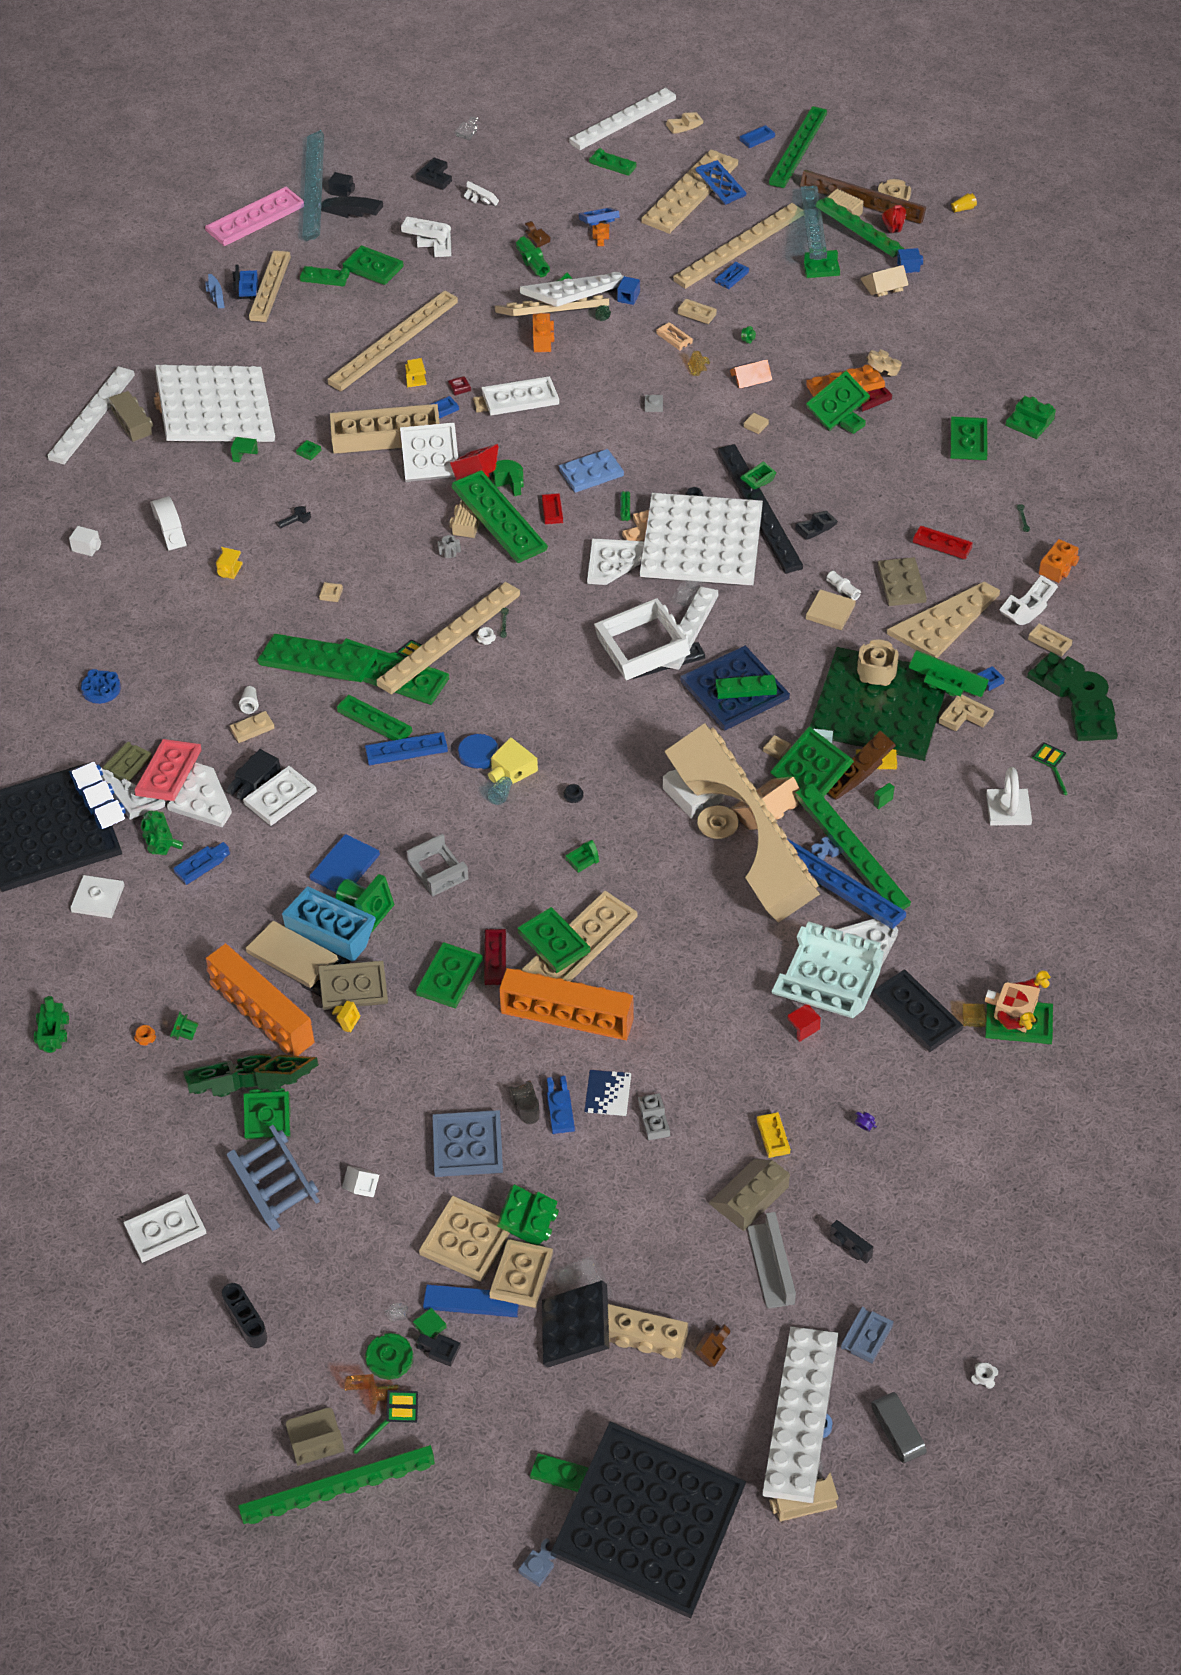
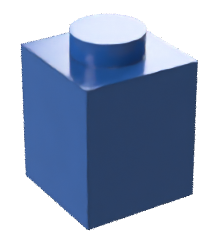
M918 248L899 249L897 265H904L905 273L920 272V266L923 265V255H920Z
M624 276L618 287V302L634 305L640 294V279Z

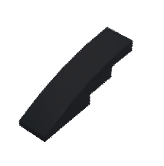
M355 196L334 197L325 199L318 210L348 218L350 215L362 217L365 213L376 216L383 208V201Z

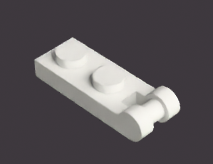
M406 217L401 226V231L436 238L438 241L444 242L451 231V227L445 223Z

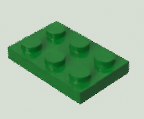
M362 245L343 263V268L348 269L350 272L386 285L404 267L402 260Z
M846 370L806 403V407L828 431H831L840 423V420L865 403L870 398V395Z
M951 416L950 458L987 460V418Z
M552 907L518 927V934L556 974L591 952L590 946Z
M443 942L416 990L417 996L456 1009L482 962V955Z
M1037 1002L1033 1012L1036 1022H1031L1032 1028L1027 1030L1026 1033L1018 1029H1006L994 1017L996 1005L986 1003L985 1038L1052 1045V1003Z

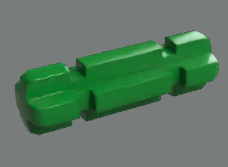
M622 491L620 493L621 521L630 520L629 491Z

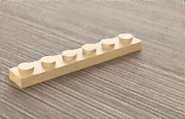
M273 251L249 314L250 321L267 322L291 258L290 252Z

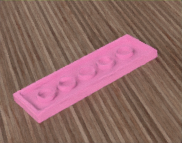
M284 187L206 225L205 230L223 246H226L305 207V201L288 187Z

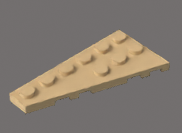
M593 295V298H582L558 307L538 300L539 302L522 301L523 303L518 304L517 302L506 303L507 305H496L495 312L519 316L608 306L609 298H603V295Z
M982 582L887 629V635L915 650L938 658L999 596L1000 590L986 582Z

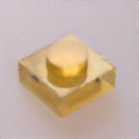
M963 1003V1026L985 1027V1004Z

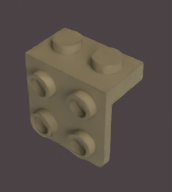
M325 1408L287 1420L286 1427L297 1466L345 1451L332 1408Z

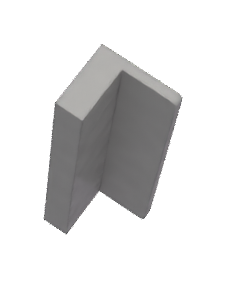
M766 1213L765 1224L748 1226V1233L766 1307L770 1309L794 1305L796 1292L776 1213Z

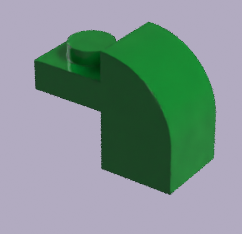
M513 460L497 461L495 470L491 472L494 485L499 487L510 484L514 496L521 495V488L524 487L523 467Z

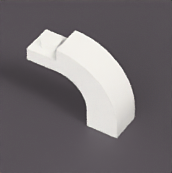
M168 496L151 501L150 504L155 520H158L168 551L187 546L182 526L171 498Z
M1041 575L1028 593L1021 599L1010 595L1000 608V612L1015 623L1025 625L1047 607L1046 602L1058 586Z

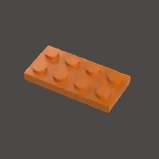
M870 365L847 369V372L866 392L885 387V381L880 373ZM845 371L806 380L807 388L814 397Z

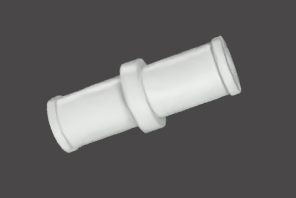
M831 571L827 575L826 580L834 585L838 592L846 594L853 600H857L861 594L859 593L861 591L851 585L848 579H843L835 571Z

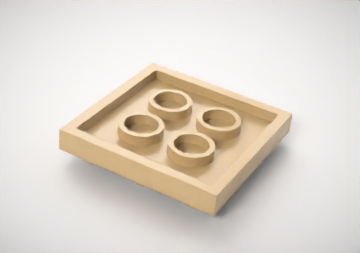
M452 1196L421 1246L419 1253L423 1257L482 1282L510 1233L497 1227L500 1216Z

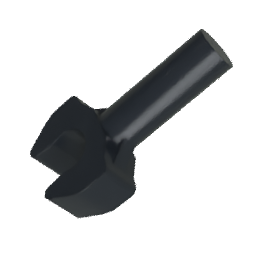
M298 506L294 508V515L278 521L277 525L281 529L296 521L304 524L310 520L311 512L306 513V506Z

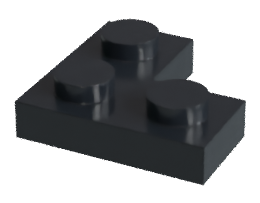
M434 157L416 174V180L444 190L452 182V176L443 173L448 168L447 162Z

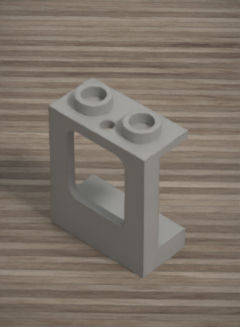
M443 834L433 837L429 841L414 846L407 851L408 864L432 897L468 880L467 865L464 861L461 863L457 861L445 845ZM434 854H440L450 868L429 878L419 865V862Z

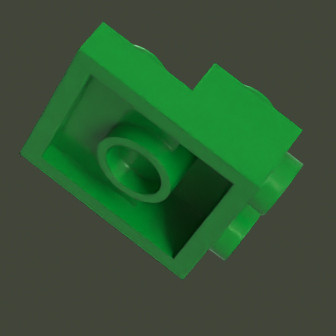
M1024 396L1017 403L1015 411L1006 420L1005 426L1037 440L1055 419L1056 409L1049 403L1043 404L1038 402L1035 397L1029 398Z
M281 1088L278 1091L263 1093V1090L255 1089L244 1094L246 1140L275 1137L269 1128L271 1125H274L277 1131L282 1130L286 1137H291L289 1091Z
M514 1184L510 1187L497 1227L530 1244L539 1245L543 1241H547L552 1233L549 1225L551 1221L553 1222L559 1213V1209L556 1208L558 1201L538 1191L532 1194Z

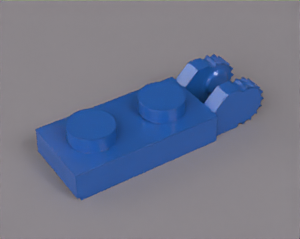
M566 1075L560 1076L562 1091L555 1092L553 1090L554 1082L552 1077H548L547 1098L552 1133L575 1132Z

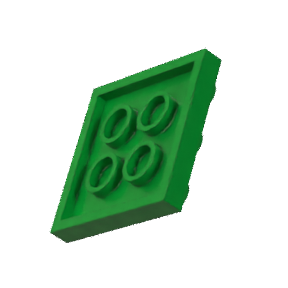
M809 726L770 773L775 778L794 777L800 789L813 784L824 797L854 761Z

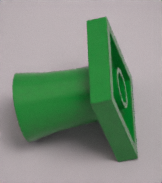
M380 874L375 877L367 888L355 883L351 879H345L339 885L336 892L337 900L375 916L376 920L372 932L395 905L386 877Z

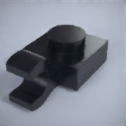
M420 1334L417 1340V1349L430 1352V1359L450 1367L461 1347V1342L441 1334L438 1335L436 1340L425 1334Z

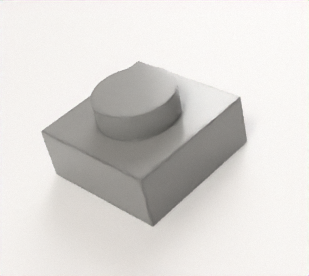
M645 395V412H663V395Z

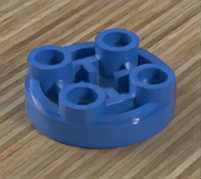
M92 669L88 671L87 676L81 683L83 697L87 701L97 704L113 700L121 690L120 680L116 672Z
M485 734L467 736L460 742L458 747L462 765L484 770L492 766L491 758L498 751L497 742Z

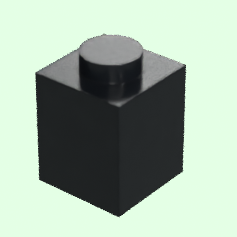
M334 172L328 181L330 195L344 197L349 196L355 190V183H353V176Z

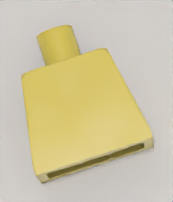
M510 738L492 756V771L488 773V777L493 783L503 778L509 784H514L538 771L537 757L513 738Z

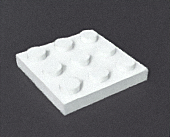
M455 423L400 428L406 482L455 477L450 462L458 458Z

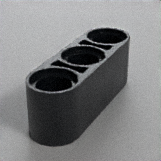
M237 1283L227 1284L222 1289L226 1310L247 1344L252 1348L263 1347L268 1339L263 1320L243 1288ZM238 1296L236 1299H230L231 1297ZM243 1314H249L247 1317H240ZM254 1332H260L258 1335H251Z

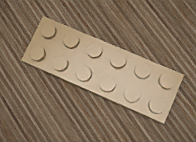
M604 891L569 924L590 946V953L557 974L539 955H536L522 971L542 974L551 978H561L571 982L637 918V911L607 891Z

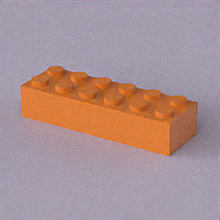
M225 943L206 957L208 966L206 969L210 975L211 980L209 982L213 989L216 991L220 990L224 998L229 1003L233 1002L243 1016H249L256 1028L261 1027L265 1031L266 1036L271 1041L275 1040L285 1054L290 1053L293 1056H298L315 1043L310 1017L229 945Z
M509 968L506 969L500 986L502 1014L626 1041L628 1039L634 1020V995Z

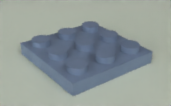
M500 1110L433 1114L435 1177L503 1173Z

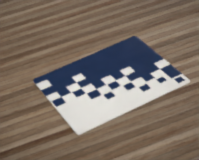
M590 1070L584 1112L626 1116L631 1073Z

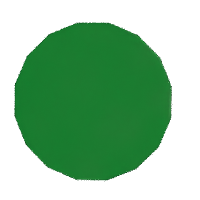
M387 1333L384 1336L373 1339L368 1345L365 1354L367 1367L371 1373L378 1378L387 1380L396 1379L406 1374L412 1366L414 1358L409 1341L403 1336L394 1333Z

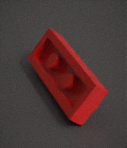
M921 525L913 537V543L965 560L973 546L971 541Z

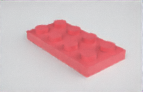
M163 739L137 784L135 795L175 801L201 752V744Z

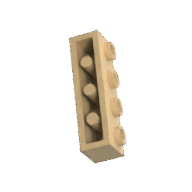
M608 1304L609 1342L615 1343L622 1348L633 1347L644 1353L655 1352L669 1359L675 1357L681 1359L688 1334L687 1322Z

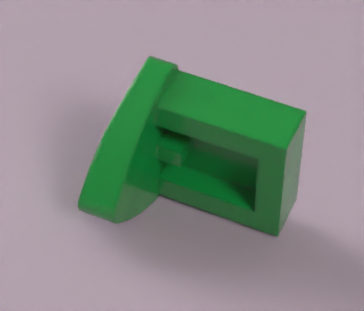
M593 840L584 842L581 847L566 855V861L577 873L594 863H599L598 851Z

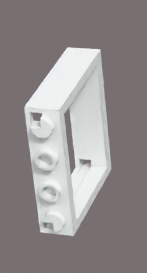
M658 598L594 624L599 641L625 680L690 654L689 646L691 643L688 640V636L683 634L681 626L679 624L676 625L674 616L672 614L669 615L666 605H662ZM658 618L674 642L627 660L612 637Z

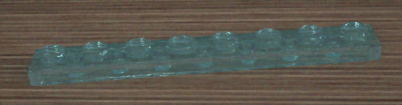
M801 186L810 259L821 260L827 258V249L821 210L815 207L819 200L817 186Z

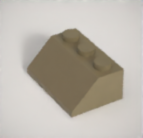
M753 1159L709 1204L744 1231L789 1188L790 1173L773 1160Z

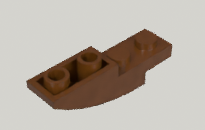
M879 731L854 756L852 765L828 793L837 800L858 786L883 763L882 759L896 745L882 731Z

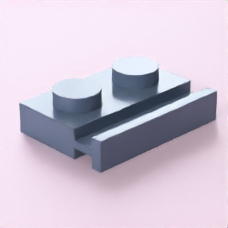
M862 1307L842 1342L841 1349H847L851 1351V1354L873 1364L893 1327L894 1321L873 1311L869 1312L865 1310L866 1308Z

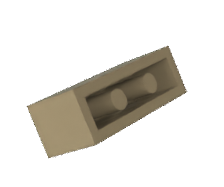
M126 391L109 397L111 411L132 442L152 435L151 427H153V423L150 417H146L144 408L142 406L139 407L135 396Z

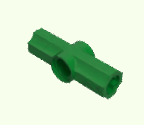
M525 236L520 237L516 242V248L521 253L524 264L527 267L530 266L536 275L545 277L550 272V266L544 260L541 249L539 247L535 248L529 238Z

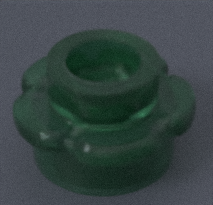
M601 305L595 310L596 319L600 321L607 320L611 315L609 307Z

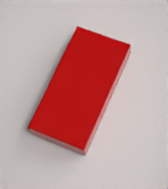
M560 493L541 495L545 525L563 523Z

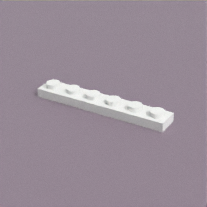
M700 587L680 623L683 634L688 636V640L691 643L689 650L718 597V590ZM686 656L662 666L679 670Z

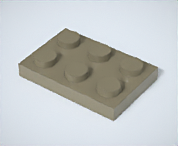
M915 557L878 561L877 566L888 606L926 602L927 597Z
M383 961L319 966L323 1010L344 1006L346 1001L354 1002L356 1007L388 1004Z

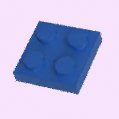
M611 207L578 213L579 220L589 225H597L599 221L604 220L605 222H613L615 218L620 217L619 211Z

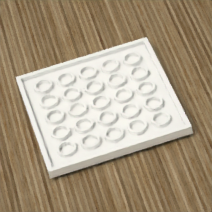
M156 365L155 372L166 441H234L235 437L257 439V442L275 441L261 367Z
M652 493L640 577L754 585L763 501Z

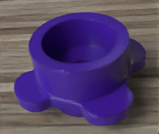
M856 1112L857 1119L855 1124L868 1132H870L872 1127L876 1129L875 1118L867 1112Z

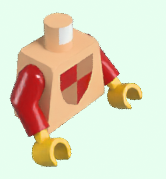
M1040 971L1036 978L1022 982L1004 983L1001 993L988 990L985 1002L996 1005L995 1019L1008 1030L1018 1029L1025 1033L1027 1030H1030L1032 1028L1031 1022H1036L1033 1012L1038 1002L1039 986L1047 988L1050 984L1047 980L1050 979V975L1047 971Z

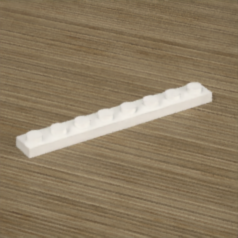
M664 88L569 138V143L578 150H582L676 100V94Z
M117 367L48 454L50 461L65 464L109 409V397L120 394L135 376L133 370Z

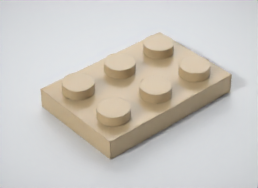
M508 1239L490 1290V1298L536 1308L553 1256V1249Z

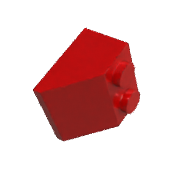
M498 444L470 451L450 462L456 480L481 470L487 477H490L489 473L493 472L496 468Z

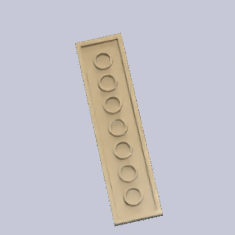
M710 150L642 217V223L670 234L713 191L695 169L701 165L718 160L730 174L738 166V159ZM715 174L711 175L712 178L720 180L721 176Z

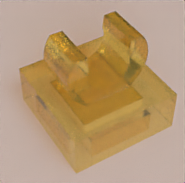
M693 351L688 366L693 376H699L701 371H707L704 364H710L708 357H702L700 351Z

